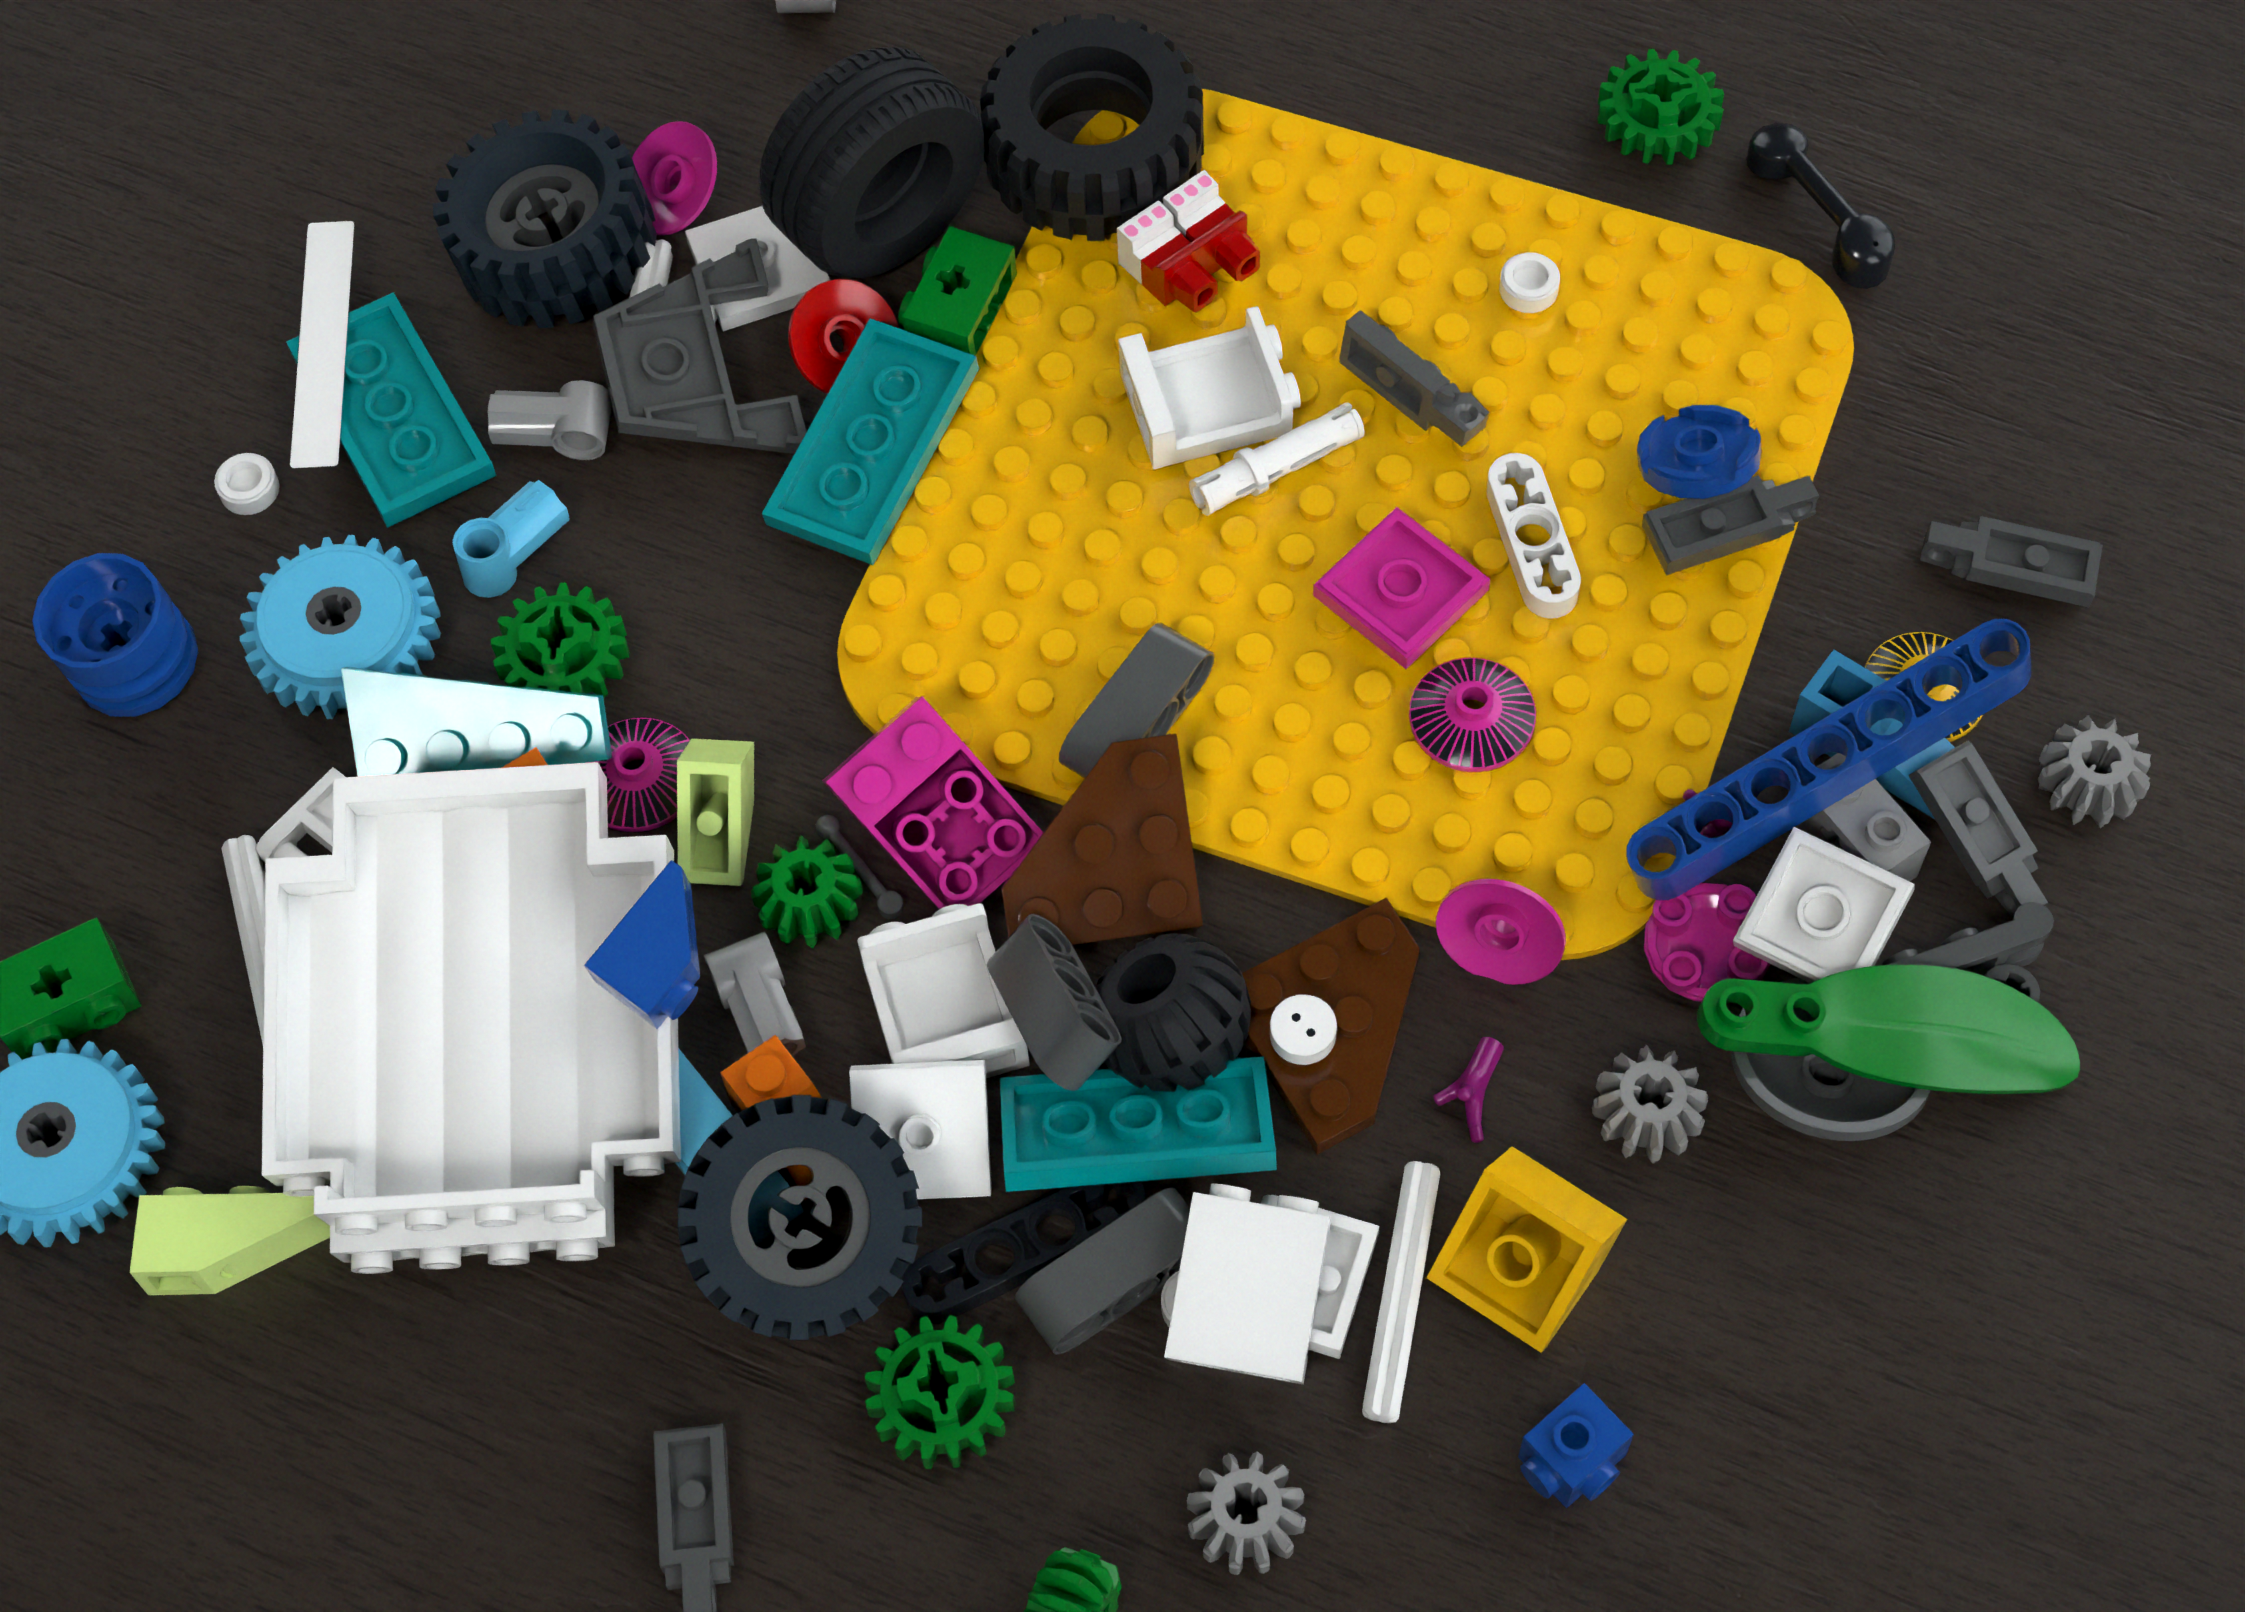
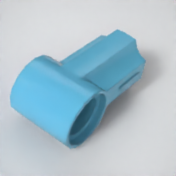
M540 480L535 483L529 481L490 517L469 520L458 528L452 543L464 585L470 593L479 597L491 598L500 596L510 590L516 582V567L570 520L567 507L558 499L554 490Z

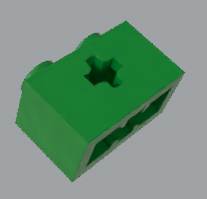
M949 226L939 247L932 246L927 252L922 268V279L916 291H908L903 298L898 316L899 324L903 325L904 330L976 356L1017 275L1014 246Z
M97 917L0 961V1038L10 1051L15 1052L22 1060L32 1057L35 1043L41 1042L48 1053H55L61 1039L71 1040L92 1029H104L113 1026L121 1021L126 1013L142 1006L115 943Z

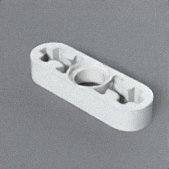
M1521 453L1505 454L1496 459L1489 469L1486 494L1523 601L1531 612L1540 617L1559 618L1565 616L1577 604L1581 575L1540 464L1528 455ZM1515 477L1519 485H1525L1524 505L1518 508V498L1514 487L1511 484H1505L1507 478ZM1535 524L1545 528L1551 538L1542 545L1530 546L1518 539L1516 531L1524 525ZM1549 563L1548 572L1552 583L1555 586H1562L1561 593L1552 594L1548 587H1541L1542 565Z

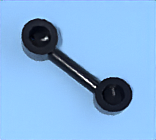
M1773 123L1761 127L1753 134L1749 142L1746 160L1751 172L1767 179H1784L1793 176L1839 227L1832 253V265L1836 274L1845 283L1855 288L1868 289L1882 283L1888 275L1895 251V237L1890 226L1880 217L1867 213L1859 214L1806 156L1809 146L1808 137L1802 129L1786 123Z

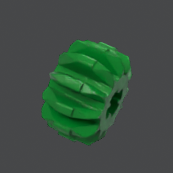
M801 835L796 844L797 850L789 853L785 848L775 844V848L772 851L775 863H758L756 876L759 884L752 886L751 897L754 906L761 909L758 916L763 928L767 931L778 928L779 938L786 946L799 934H803L806 945L813 949L818 941L817 934L825 931L830 937L838 940L842 933L839 921L856 922L858 909L854 901L861 898L860 896L863 892L860 878L853 875L855 872L853 860L847 853L836 856L834 845L828 839L824 840L816 849L811 850L808 840ZM810 889L811 894L804 895L803 891Z
M1063 1547L1059 1551L1056 1550L1047 1557L1044 1568L1037 1572L1036 1582L1032 1591L1028 1593V1603L1024 1612H1116L1119 1607L1117 1599L1122 1589L1117 1566L1103 1561L1102 1556L1083 1549L1080 1552L1067 1547Z

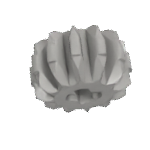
M2089 715L2079 721L2076 729L2064 723L2056 731L2052 742L2044 746L2039 757L2040 767L2043 769L2038 777V789L2053 792L2049 801L2051 810L2066 806L2073 810L2071 813L2073 825L2081 822L2085 814L2091 815L2100 829L2110 822L2113 815L2124 820L2133 813L2137 802L2145 797L2150 787V777L2146 774L2151 766V754L2135 751L2139 744L2138 733L2124 737L2117 734L2115 719L2108 722L2103 729L2098 728Z
M1646 1045L1640 1049L1637 1063L1621 1052L1614 1058L1613 1072L1603 1071L1597 1079L1596 1089L1601 1095L1594 1099L1592 1113L1594 1117L1606 1120L1601 1129L1604 1141L1620 1137L1625 1139L1622 1147V1153L1625 1158L1632 1156L1637 1146L1646 1148V1154L1652 1164L1660 1160L1663 1146L1679 1156L1686 1151L1688 1145L1687 1136L1696 1137L1702 1132L1705 1120L1699 1113L1706 1109L1708 1103L1707 1091L1694 1088L1699 1078L1697 1067L1680 1071L1675 1069L1678 1060L1675 1050L1665 1055L1663 1062L1654 1060L1653 1052ZM1639 1099H1641L1645 1105H1640L1638 1103ZM1658 1102L1662 1106L1661 1109H1659L1655 1105V1103Z
M1258 1451L1251 1455L1249 1469H1239L1237 1459L1233 1454L1228 1453L1223 1456L1224 1477L1213 1470L1204 1468L1199 1473V1483L1205 1492L1197 1491L1188 1494L1187 1509L1198 1515L1188 1523V1532L1191 1539H1208L1203 1548V1557L1211 1563L1218 1560L1225 1552L1230 1553L1229 1572L1238 1575L1243 1569V1557H1253L1255 1568L1259 1573L1264 1574L1270 1570L1268 1550H1271L1279 1557L1288 1559L1294 1552V1544L1288 1535L1304 1533L1306 1519L1298 1512L1293 1511L1304 1503V1493L1301 1488L1297 1487L1283 1488L1289 1478V1469L1284 1464L1276 1466L1268 1474H1264L1263 1455ZM1248 1502L1250 1503L1251 1512H1254L1259 1507L1257 1510V1522L1242 1524L1241 1514L1233 1520L1235 1518V1505Z

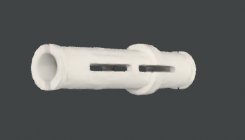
M1345 402L1327 414L1311 420L1263 446L1261 445L1253 450L1245 447L1235 452L1233 460L1189 481L1190 493L1196 506L1199 509L1202 508L1204 515L1209 516L1239 498L1249 494L1258 496L1268 491V484L1280 477L1294 472L1342 446L1363 438L1365 430L1361 417L1356 409L1352 410L1350 403Z

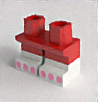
M1205 170L1163 197V204L1158 200L1117 227L1118 263L1164 306L1177 299L1190 310L1197 313L1210 304L1218 294V282L1211 276L1213 273L1223 268L1235 281L1242 282L1257 272L1260 267V250L1247 235V214L1241 210L1234 212L1220 198L1217 182Z

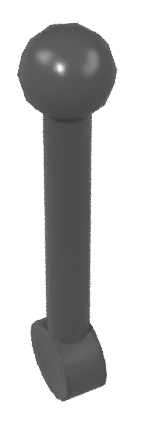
M829 814L820 816L815 824L817 834L823 839H830L841 854L847 853L851 857L856 873L878 899L877 906L880 915L887 919L899 917L903 911L901 895L895 891H887L840 833V823L836 817Z

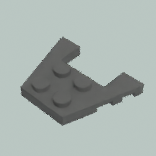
M757 238L748 239L736 245L735 252L715 262L709 258L691 267L690 274L664 287L659 283L593 316L594 333L618 433L795 454L806 434L797 395L739 405L735 404L710 305L767 296L768 281Z

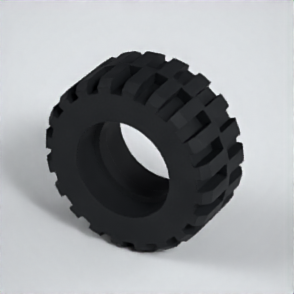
M1097 13V19H1082L1081 14L1065 16L1064 23L1052 26L1050 21L1032 29V36L1026 39L1022 35L1006 48V57L1001 55L995 60L988 72V81L982 86L980 116L984 134V161L986 162L987 176L992 188L1000 193L1003 204L1015 214L1023 211V221L1041 231L1045 226L1053 228V235L1072 240L1073 234L1087 235V241H1104V235L1117 233V227L1159 200L1163 204V197L1201 171V156L1204 154L1203 91L1200 79L1194 74L1193 64L1186 54L1179 49L1175 51L1173 41L1159 31H1156L1153 35L1148 33L1147 25L1129 18L1127 23L1115 21L1113 14ZM1086 110H1105L1119 113L1140 125L1127 136L1100 145L1069 143L1052 136L1046 131L1059 119Z

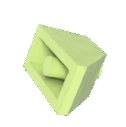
M691 738L677 760L678 865L682 867L690 883L741 886L743 883L754 807V742Z

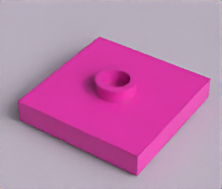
M1396 507L1313 585V596L1407 669L1489 590L1490 578Z

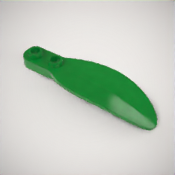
M1928 965L1870 966L1835 973L1810 984L1725 979L1709 988L1697 1010V1023L1702 1035L1712 1045L1720 1049L1785 1056H1809L1813 1054L1846 1072L1876 1081L1916 1089L1976 1094L2045 1093L2068 1086L2078 1077L2080 1071V1059L2075 1042L2059 1020L2044 1006L2004 983L1956 968ZM1732 1002L1741 1005L1746 1012V1016L1740 1017L1732 1014L1728 1010L1726 1003ZM1801 1008L1806 1010L1812 1016L1813 1021L1804 1022L1798 1019L1793 1009Z

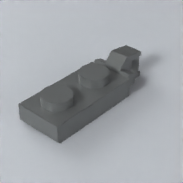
M1361 310L1346 321L1339 362L1426 431L1431 426H1435L1462 447L1486 427L1489 411L1471 393L1460 392L1456 384L1450 383V380L1443 376L1435 364L1428 360H1423L1397 339L1396 335L1388 327L1379 325Z
M1759 475L1752 477L1746 484L1727 494L1705 499L1687 498L1648 511L1646 514H1643L1642 527L1665 574L1669 575L1780 538L1782 535L1793 531L1796 522L1816 514L1815 508L1819 494L1810 476L1775 486L1773 480L1761 481Z
M1980 516L1978 522H1962L1960 527L1931 521L1924 536L1920 561L1946 569L1952 568L1951 574L1960 578L1966 577L1968 581L2089 608L2095 597L2103 545L2096 541Z
M1968 740L1908 775L1975 886H1979V889L1987 899L1995 896L2011 917H2013L2017 908L2024 903L2036 902L2042 905L2048 903L2031 875L2032 872L2038 869L2032 855L2038 850L1972 742L1970 743Z
M722 1423L654 1431L659 1566L663 1574H665L667 1590L682 1589L683 1612H717L715 1585L731 1583L730 1566H734L725 1427Z

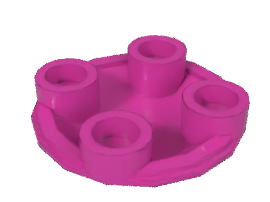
M1700 883L1676 898L1656 900L1653 905V912L1645 925L1644 952L1652 973L1670 991L1689 1000L1699 1002L1702 1001L1709 988L1721 980L1746 979L1762 981L1771 964L1735 947L1733 944V939L1756 898L1755 893L1742 884L1727 886L1725 884Z

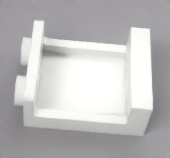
M1258 306L1246 309V325L1241 329L1151 352L1147 350L1142 333L1118 339L1120 375L1153 470L1274 439L1292 430L1293 409L1301 406L1298 385L1292 372L1283 374L1279 360L1283 358V352L1278 331L1274 324L1265 325Z
M979 903L971 906L964 904L949 905L936 911L932 917L908 924L902 922L885 923L873 929L869 935L858 938L857 942L862 964L892 1064L985 1060L986 1078L1030 1066L1027 1045L987 968L988 960L996 951L990 936L987 915L983 904Z
M1212 1183L1209 1195L1193 1192L1164 1357L1170 1361L1304 1385L1308 1362L1307 1353L1326 1240L1331 1223L1330 1216L1317 1214L1319 1202L1299 1197L1279 1195L1277 1206L1250 1202L1251 1190L1230 1185Z

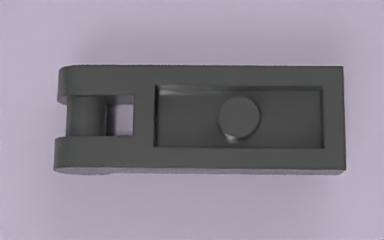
M2024 903L2017 908L2010 922L1978 932L1976 928L1960 930L1946 938L1939 947L1922 953H1918L1917 949L1903 950L1886 959L1882 965L1941 966L1965 970L1983 976L1996 965L2008 963L2023 967L2036 961L2040 955L2044 941L2048 938L2053 928V915L2046 906L2040 903Z

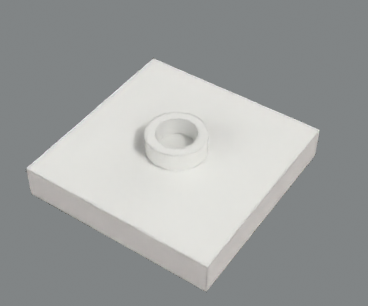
M763 206L685 231L687 243L696 265L709 258L715 262L735 252L736 245L748 239L757 238L768 281L767 296L715 304L717 318L723 331L793 309L807 291L820 283L830 280L826 272L814 265L770 221L764 212Z
M1793 827L1735 935L1733 944L1735 947L1809 983L1835 973L1874 966L1912 896L1915 884Z
M985 1060L855 1065L850 1067L851 1108L862 1114L866 1113L880 1123L879 1127L890 1138H894L904 1151L902 1156L909 1170H914L919 1189H916L917 1199L991 1196L992 1184Z

